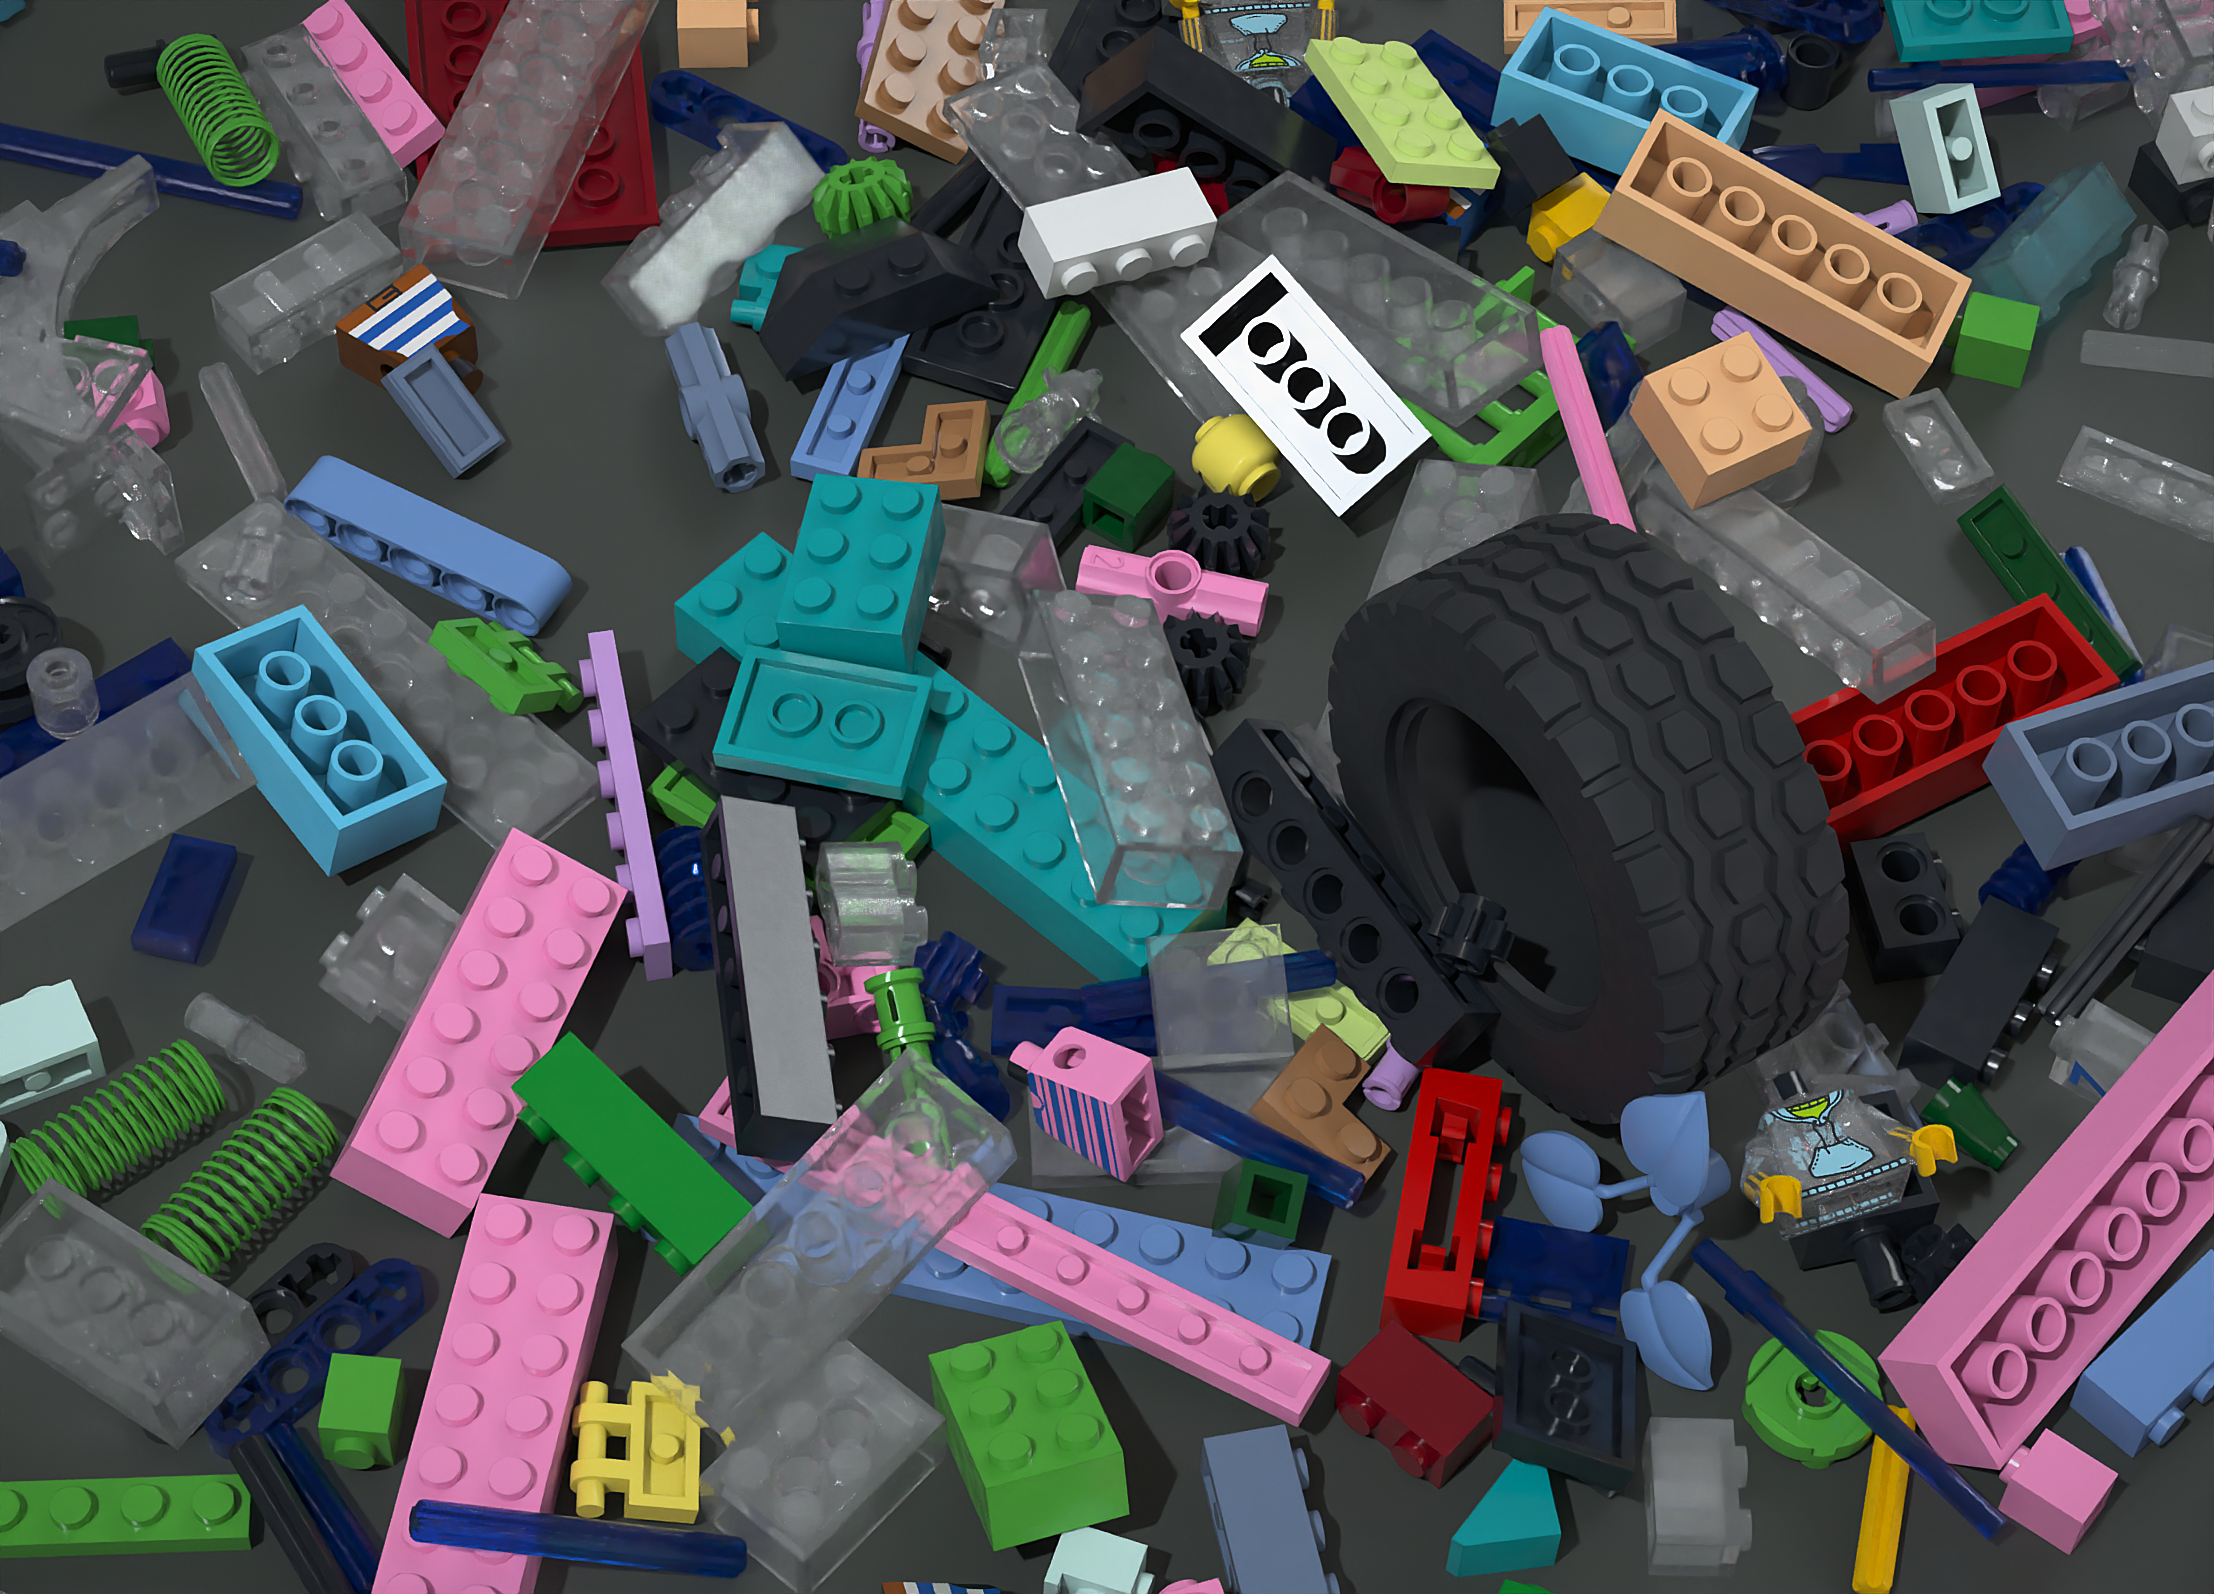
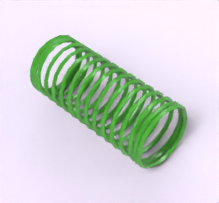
M196 33L182 36L170 43L160 55L156 67L157 79L213 178L225 186L244 187L253 185L267 177L276 167L281 154L280 140L222 42L211 35ZM197 46L213 47V48L204 47V48H200V49H196V50H191L190 52L186 53V54L183 55L182 57L178 58V60H177V61L174 63V65L170 68V65H171L172 62L176 59V57H177L179 54H181L182 52H184V51H186L187 49H189V48H193V47H197ZM204 52L217 54V55L207 54V55L195 57V58L191 59L190 61H188L187 63H185L184 65H182L181 68L177 71V73L173 76L174 71L178 68V66H179L184 60H186L187 58L191 57L192 55L200 54V53H204ZM206 59L222 61H210L198 64L197 66L187 71L177 83L178 78L181 76L184 70L198 61ZM209 66L223 67L213 68L200 72L199 74L192 77L181 90V87L183 83L187 80V78L199 69ZM221 73L220 75L205 78L194 85L188 94L186 93L190 86L204 75ZM215 81L213 84L204 88L200 92H196L197 89H199L206 83ZM248 127H251L250 130L242 138L234 141L233 143L217 145V143L230 141L231 139L241 135ZM240 128L238 131L234 132L233 134H231V135H229V136H226V137H223L224 135L228 134L229 132H231V131H233V130H235V129ZM256 130L255 135L246 145L233 151H214L233 148L241 144L242 142L246 141L251 136V134ZM260 137V140L255 145V147L250 152L240 157L231 159L217 158L237 155L243 152L244 150L250 148L254 144V142ZM264 144V147L259 152V154L255 158L244 164L235 166L221 165L241 162L246 158L254 155L257 152V150ZM268 151V154H267V156L263 159V161H262L259 165H257L256 167H254V168H252V169H250V170H248V171L239 172V173H231V172L222 171V170L234 171V170L245 169V168L249 167L250 165H252V164L258 162V161L261 159V157ZM262 169L261 171H259L258 173L254 174V175L251 176V177L242 178V179H232V178H238V177L249 176V175L253 174L254 172H256V171Z
M177 1038L176 1042L171 1043L170 1049L161 1048L158 1058L149 1056L146 1060V1066L136 1064L133 1074L123 1072L120 1082L110 1080L107 1090L97 1088L94 1098L84 1096L81 1106L71 1104L68 1114L58 1113L56 1123L45 1121L43 1131L32 1129L30 1139L19 1137L16 1143L11 1142L9 1148L10 1156L19 1175L34 1198L49 1214L58 1217L60 1212H65L66 1205L69 1207L74 1205L75 1200L68 1185L77 1196L86 1199L88 1191L81 1177L90 1188L99 1191L101 1183L95 1170L103 1180L112 1183L114 1175L109 1164L118 1173L125 1175L126 1164L123 1157L128 1163L138 1167L139 1157L136 1149L144 1157L151 1158L152 1149L149 1141L157 1149L163 1150L165 1141L162 1134L168 1140L176 1142L178 1134L175 1126L186 1134H189L191 1127L188 1118L194 1124L202 1126L203 1116L201 1111L212 1118L215 1115H219L220 1111L224 1112L226 1108L225 1095L213 1071L196 1048L188 1041ZM165 1054L171 1057L179 1076L165 1063ZM186 1058L197 1071L202 1081L204 1082L206 1088L204 1087L198 1076L191 1069V1067L188 1065ZM152 1062L160 1066L166 1084L152 1071ZM139 1070L147 1074L155 1095L140 1080ZM126 1078H129L131 1081L135 1083L137 1092L143 1104L132 1093V1091L129 1088H127ZM173 1081L184 1094L185 1098L187 1099L191 1108L193 1109L195 1115L191 1112V1110L188 1108V1106L182 1099ZM114 1086L122 1091L130 1112L114 1095ZM161 1090L163 1091V1093L166 1095V1097L169 1099V1101L171 1102V1104H172L173 1107L175 1108V1110H176V1112L178 1113V1115H179V1117H180L182 1123L180 1122V1120L177 1118V1116L174 1114V1112L172 1111V1109H171L170 1106L168 1105V1103H167L166 1099L164 1098V1096H163ZM101 1094L109 1099L118 1121L101 1103ZM150 1101L154 1104V1106L164 1119L168 1129L165 1127V1125L162 1123V1121L156 1114L155 1110L150 1104ZM88 1102L97 1108L106 1131L89 1113ZM137 1109L140 1111V1113L143 1115V1117L145 1118V1120L147 1121V1123H148L149 1126L151 1127V1129H152V1131H153L155 1137L153 1136V1134L150 1132V1130L148 1129V1127H147L146 1124L144 1123V1121H143V1119L141 1118L140 1114L138 1113ZM75 1110L84 1116L93 1139L76 1121ZM62 1118L71 1124L82 1150L63 1129ZM125 1118L127 1119V1121L130 1123V1125L132 1126V1128L134 1129V1131H135L136 1134L138 1135V1137H139L141 1143L138 1141V1139L136 1138V1136L133 1134V1132H132V1130L130 1129L129 1125L127 1124ZM49 1126L58 1132L69 1158L50 1137ZM112 1126L114 1127V1129L117 1131V1133L119 1134V1136L121 1137V1139H122L123 1142L125 1143V1145H126L128 1151L126 1150V1148L123 1146V1144H122L121 1141L119 1140V1138H118V1136L116 1135L115 1131L113 1130ZM36 1135H38L46 1142L48 1150L58 1169L51 1162L48 1156L38 1147ZM101 1137L103 1138V1140L105 1141V1143L107 1144V1146L109 1147V1149H110L111 1152L113 1153L115 1159L113 1158V1156L111 1155V1153L108 1151V1149H107V1147L105 1146L104 1142L102 1141ZM90 1148L92 1149V1151L94 1152V1154H95L96 1157L98 1158V1160H99V1162L101 1163V1165L98 1163V1161L96 1160V1158H95L94 1155L92 1154ZM80 1161L82 1162V1164H83L84 1167L86 1168L87 1172L85 1171V1169H84L83 1166L81 1165ZM67 1169L69 1170V1172H70L71 1175L73 1176L74 1180L72 1179V1177H71L70 1174L68 1173Z
M277 1087L270 1094L269 1099L263 1101L261 1104L262 1109H255L251 1114V1119L244 1120L241 1124V1130H234L231 1134V1140H226L221 1144V1151H214L210 1156V1161H205L201 1164L200 1172H193L189 1177L190 1182L182 1183L179 1187V1193L171 1194L169 1204H161L158 1214L151 1215L141 1225L142 1239L149 1251L170 1273L183 1282L192 1286L205 1287L212 1279V1273L220 1271L219 1262H229L231 1259L230 1251L239 1252L241 1249L240 1240L249 1241L251 1239L250 1230H260L262 1227L261 1219L270 1220L272 1217L271 1209L281 1208V1198L290 1199L293 1195L292 1188H300L303 1185L302 1177L310 1178L313 1174L312 1167H321L323 1164L322 1156L331 1157L335 1150L339 1148V1134L332 1121L312 1100L302 1093L289 1087ZM279 1097H282V1098H284V1099H286V1100L291 1101L292 1103H294V1104L297 1105L298 1107L294 1106L293 1104H291V1103H289V1102H287V1101L281 1100ZM285 1108L306 1121L318 1133L324 1143L306 1133L291 1118ZM259 1114H262L264 1121L257 1119ZM269 1116L276 1118L297 1142L314 1153L317 1161L309 1160L291 1138L273 1126ZM252 1124L254 1132L246 1130L247 1127ZM259 1126L270 1131L277 1142L289 1154L306 1166L307 1171L302 1172L298 1170L294 1162L280 1148L262 1135ZM239 1135H242L244 1143L236 1140ZM249 1137L259 1141L281 1166L295 1175L297 1182L289 1181L284 1173L268 1157L253 1147ZM229 1145H232L234 1153L226 1151ZM238 1147L251 1153L257 1163L269 1175L285 1186L287 1192L282 1193L278 1191L263 1172L244 1159ZM218 1156L222 1157L223 1163L216 1161ZM228 1158L240 1163L245 1171L261 1187L273 1194L276 1204L267 1201L252 1182L232 1167ZM208 1166H211L213 1174L205 1172ZM218 1168L229 1173L249 1196L262 1204L266 1214L256 1211L242 1193L223 1179ZM201 1177L203 1185L196 1183L195 1180ZM208 1179L219 1184L238 1206L253 1216L256 1224L252 1225L245 1221L232 1204L213 1190ZM190 1187L193 1196L186 1194L185 1190ZM198 1190L211 1196L226 1215L241 1225L245 1231V1236L237 1233L222 1215L206 1204ZM177 1198H180L183 1207L174 1204ZM188 1201L201 1207L204 1213L220 1229L232 1237L235 1246L224 1242L222 1237L207 1222L194 1213ZM166 1209H170L173 1218L164 1215ZM178 1212L191 1218L194 1224L209 1239L221 1247L225 1256L222 1257L213 1252L211 1247L198 1234L184 1224ZM156 1231L168 1237L174 1246L196 1265L201 1276L180 1264L160 1241ZM203 1253L210 1257L214 1264V1267H211L210 1263L208 1262L207 1258Z

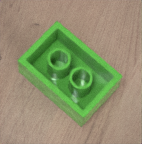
M1061 1320L1030 1326L1020 1331L975 1343L963 1344L956 1348L928 1355L936 1417L993 1551L1130 1514L1123 1450Z

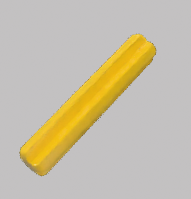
M1894 1405L1884 1406L1875 1430L1852 1581L1853 1590L1857 1594H1889L1892 1587L1916 1421L1908 1408H1899Z

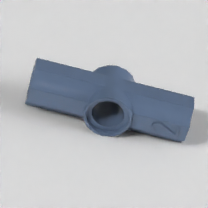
M699 322L678 326L676 332L671 337L665 339L664 342L665 354L678 386L679 406L686 432L691 441L698 439L710 477L713 479L716 488H725L730 493L751 489L758 479L765 476V461L751 427V412L741 377L738 374L731 375L725 354L721 349L714 328L703 327Z

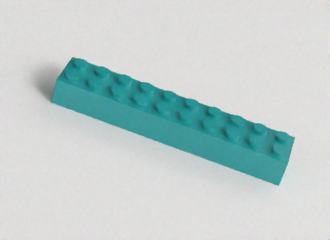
M762 531L674 603L677 649L696 664H700L720 646L740 662H742L747 644L781 650L775 621L793 554ZM917 650L911 674L933 678L935 693L904 794L903 805L900 808L930 825V840L927 843L929 847L1139 1010L1225 932L1229 888Z

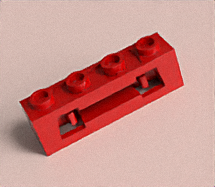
M1424 1066L1379 1329H1383L1393 1319L1412 1335L1459 1343L1464 1317L1478 1319L1484 1279L1471 1277L1474 1259L1487 1261L1494 1221L1480 1218L1483 1201L1495 1204L1497 1202L1503 1164L1490 1162L1492 1145L1506 1146L1512 1111L1511 1107L1499 1105L1503 1084L1502 1079ZM1431 1132L1441 1134L1437 1159L1461 1163L1464 1142H1468L1447 1269L1453 1271H1443L1447 1248L1422 1244L1418 1269H1407L1408 1263H1418L1439 1140V1137L1430 1136Z

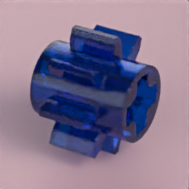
M949 930L944 931L938 942L922 935L906 960L907 963L913 966L912 968H920L922 970L924 980L919 984L920 993L926 997H931L930 1000L935 1001V1003L944 1005L942 1007L949 1011L953 1010L959 999H964L975 1006L991 981L979 969L987 955Z

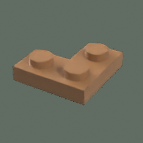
M987 400L927 405L921 444L862 449L857 477L939 485L941 500L947 501L980 497L991 423Z
M1321 1023L1306 1038L1249 1111L1349 1201L1362 1189L1391 1148L1342 1105L1371 1066L1327 1026Z

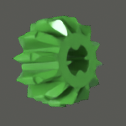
M870 156L864 161L851 159L850 163L846 165H833L830 167L829 174H823L815 180L816 188L812 191L814 198L812 206L816 222L820 223L822 233L828 234L829 239L892 215L910 223V213L913 211L911 203L913 194L910 182L906 180L904 169L897 168L895 160L885 159L878 161L875 156Z

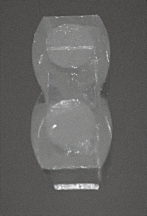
M898 841L821 842L815 880L818 903L822 917L825 920L828 949L833 965L835 967L912 966L916 947L925 945L928 936L926 908L924 906H916L914 899L917 890V872L914 861H905L902 847Z

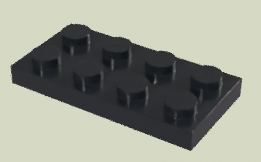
M720 646L630 720L632 736L716 804L722 795L795 807L798 835L804 836L806 842L803 872L804 875L814 881L903 805V800L715 766L712 752L741 665L739 660Z

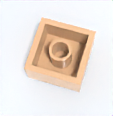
M1749 331L1644 376L1629 412L1692 511L1794 465L1812 431L1809 422Z

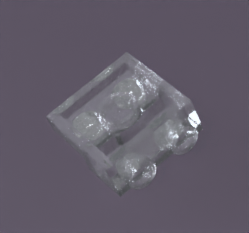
M405 873L402 874L389 892L380 885L374 889L355 915L364 924L353 938L344 931H341L318 961L328 969L318 983L319 987L370 1025L377 1016H380L401 1033L461 918L459 913Z

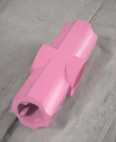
M1088 545L1084 549L1080 562L1075 598L1143 612L1147 621L1158 629L1163 628V623L1166 621L1168 614L1184 621L1192 607L1199 618L1208 619L1218 611L1222 619V626L1238 624L1241 634L1256 637L1260 632L1264 618L1269 584L1201 569L1195 558L1180 550H1166L1149 558Z

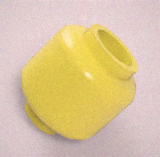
M1233 414L1226 418L1220 415L1215 416L1205 422L1196 433L1195 441L1197 445L1192 454V467L1214 493H1222L1224 488L1230 484L1234 496L1238 497L1252 492L1253 499L1257 502L1270 493L1279 482L1281 477V470L1279 469L1281 451L1247 414Z

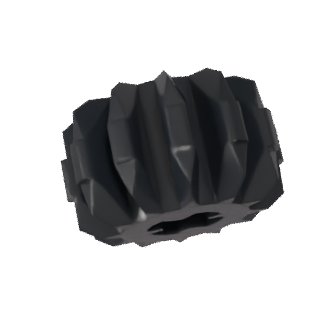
M1203 484L1198 492V497L1182 494L1177 510L1171 512V517L1167 521L1166 533L1169 536L1168 550H1180L1190 554L1198 561L1200 568L1236 577H1239L1240 574L1255 577L1256 571L1260 567V561L1265 560L1266 554L1270 550L1271 537L1268 535L1269 519L1266 509L1255 507L1256 502L1253 499L1252 492L1236 497L1230 484L1224 488L1222 493H1214Z
M1193 607L1184 621L1168 614L1166 621L1163 623V628L1152 630L1151 636L1147 641L1148 654L1144 657V674L1147 681L1153 682L1152 690L1155 693L1156 700L1172 698V700L1186 705H1194L1201 716L1208 709L1209 703L1226 710L1229 702L1232 700V694H1242L1243 688L1247 684V668L1250 666V650L1248 649V643L1241 641L1242 634L1239 630V625L1222 626V619L1218 611L1208 619L1199 618Z

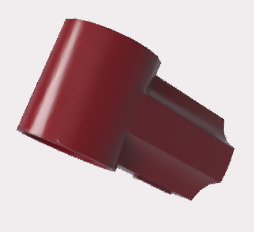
M1360 146L1345 147L1338 160L1332 163L1329 183L1336 187L1338 196L1373 209L1378 218L1385 223L1394 224L1434 219L1441 216L1447 209L1450 199L1449 186L1390 183L1366 148Z

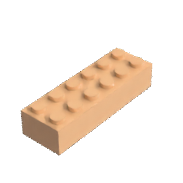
M1661 108L1658 109L1592 228L1596 232L1903 401H1906L1932 364L1972 282V279Z

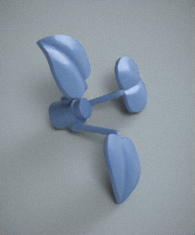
M1694 1091L1683 1094L1640 1096L1627 1104L1622 1112L1620 1122L1623 1147L1630 1162L1647 1175L1612 1185L1599 1183L1600 1163L1596 1153L1584 1141L1572 1134L1558 1130H1546L1526 1138L1520 1148V1153L1523 1156L1522 1167L1525 1178L1539 1209L1558 1229L1573 1235H1584L1596 1229L1602 1221L1603 1208L1600 1198L1610 1199L1649 1187L1652 1201L1662 1213L1682 1218V1221L1642 1274L1641 1283L1643 1289L1633 1288L1622 1295L1620 1300V1316L1627 1340L1636 1342V1355L1658 1376L1670 1383L1693 1390L1702 1391L1714 1386L1710 1374L1712 1357L1711 1335L1701 1306L1695 1297L1681 1285L1668 1280L1658 1283L1659 1273L1694 1226L1704 1221V1215L1700 1208L1726 1194L1731 1185V1175L1725 1160L1717 1151L1709 1147L1705 1092Z

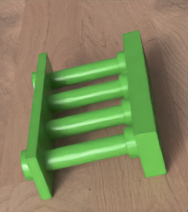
M1527 265L1508 281L1502 279L1497 282L1489 291L1484 302L1395 378L1383 380L1439 444L1437 449L1461 465L1460 472L1463 475L1459 501L1476 514L1567 435L1548 375L1496 340L1514 323L1538 338L1542 330L1560 325L1530 304L1535 271ZM1619 328L1600 345L1598 343L1589 345L1571 333L1596 409L1630 380L1637 341ZM1475 356H1479L1538 399L1524 411L1518 409L1513 412L1460 375L1458 371ZM1439 388L1500 432L1485 445L1482 443L1473 445L1418 405Z

